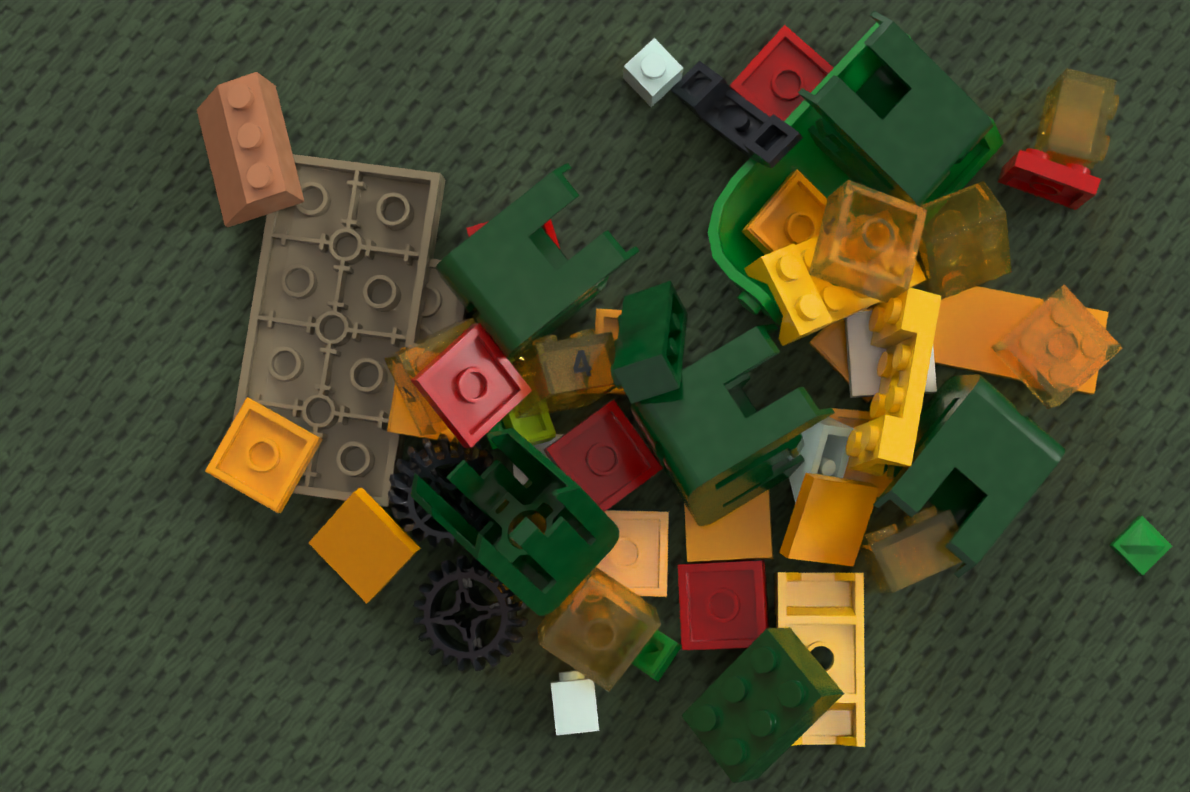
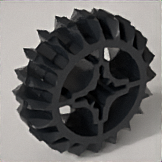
M440 433L437 444L432 445L428 438L423 437L422 445L424 449L419 452L415 448L408 446L407 452L411 458L409 461L397 459L396 466L401 473L390 474L389 481L395 488L388 491V498L391 503H394L391 508L394 517L401 519L399 524L406 533L412 531L414 539L418 542L427 537L429 544L433 547H436L440 540L444 538L446 545L452 548L455 543V537L417 502L414 503V499L410 496L414 473L421 479L425 476L428 481L427 484L472 527L480 532L484 528L481 522L483 520L490 521V519L471 501L467 504L465 502L466 496L447 479V476L462 460L467 462L481 476L493 463V456L489 450H481L478 442L472 448H464L456 437L449 443L447 436ZM445 464H455L447 469L438 468ZM438 481L444 488L447 487L448 490L452 491L456 499H453L449 493L440 490L436 482Z
M466 555L457 557L456 566L450 560L442 562V573L436 569L428 573L429 580L433 585L423 583L418 588L420 593L427 597V599L414 601L413 605L416 609L424 611V615L414 618L413 623L418 626L425 624L427 631L419 635L418 640L423 642L431 638L434 644L429 648L428 654L433 656L441 650L444 651L442 664L445 666L451 664L457 657V668L459 671L466 670L470 661L475 671L483 670L486 661L492 667L498 665L501 662L500 654L509 657L514 653L510 642L519 643L523 640L524 636L514 627L528 625L526 617L517 615V611L526 609L528 606L522 600L516 602L515 594L487 568L485 569V566L475 557L471 564ZM458 580L459 590L455 591L456 602L454 607L441 611L445 592L451 584ZM473 580L479 581L490 588L498 601L484 599L480 594L478 585H474ZM470 604H472L470 609L475 607L477 611L488 610L478 615L471 622V617L467 619L465 614L454 615L469 607ZM501 615V625L497 635L488 645L484 646L482 636L486 634L485 624L487 620ZM444 625L457 627L462 633L463 641H468V645L455 640L447 632Z

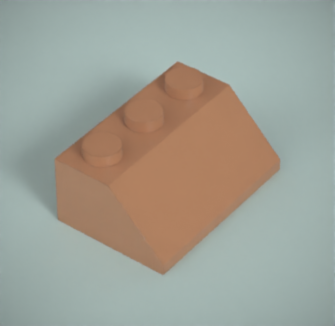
M258 72L217 85L198 107L197 113L224 225L231 227L305 202L276 86Z

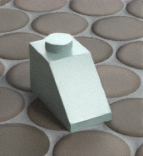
M827 417L801 433L805 445L800 454L805 461L789 477L795 504L805 473L838 478L844 477L849 456L846 454V444L850 433L855 430L854 428L831 417ZM791 455L787 457L789 461L794 459Z

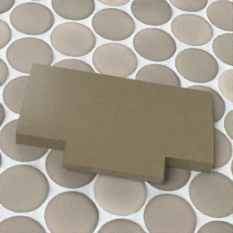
M293 154L305 202L267 214L233 421L245 399L249 397L323 439L294 489L293 494L346 501L354 491L362 487L381 507L392 508L394 503L390 502L388 491L395 487L391 485L389 479L390 474L400 473L396 463L397 459H402L406 436L387 432L400 350L402 347L440 354L464 332L467 310L444 283L436 270V266L441 260L433 259L446 180L441 173Z

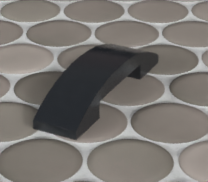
M701 61L691 68L670 89L713 131L743 154L766 167L773 168L803 138L798 131L776 115L768 116L732 90L723 77Z

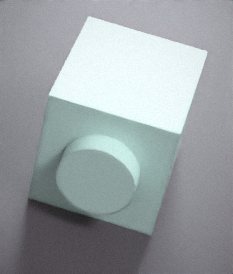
M654 38L624 65L623 78L652 107L681 80L683 67Z
M584 670L559 672V680L551 681L556 735L599 731L594 677L585 678Z

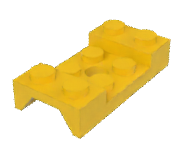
M889 204L830 230L829 235L823 233L795 245L793 243L758 258L744 268L748 277L768 284L783 314L779 334L782 346L877 305L908 287L913 288L927 280ZM826 268L835 272L838 277V286L828 281L825 274Z
M908 287L881 302L873 309L869 319V331L873 332L870 345L884 348L886 351L882 353L877 366V375L881 377L879 391L874 395L870 405V417L874 419L856 426L847 440L846 454L850 456L848 469L883 476L885 464L910 467L912 465L941 301L940 295Z
M774 572L776 628L790 627L810 652L818 646L826 647L831 652L832 662L825 671L844 693L792 746L845 745L865 747L864 573Z

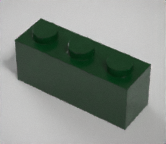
M671 281L624 296L622 314L618 316V339L614 341L615 359L614 364H611L610 371L614 384L618 389H624L631 404L680 388L688 313Z

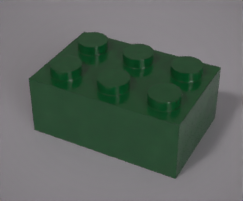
M790 627L767 628L681 716L731 781L739 783L758 779L844 693Z

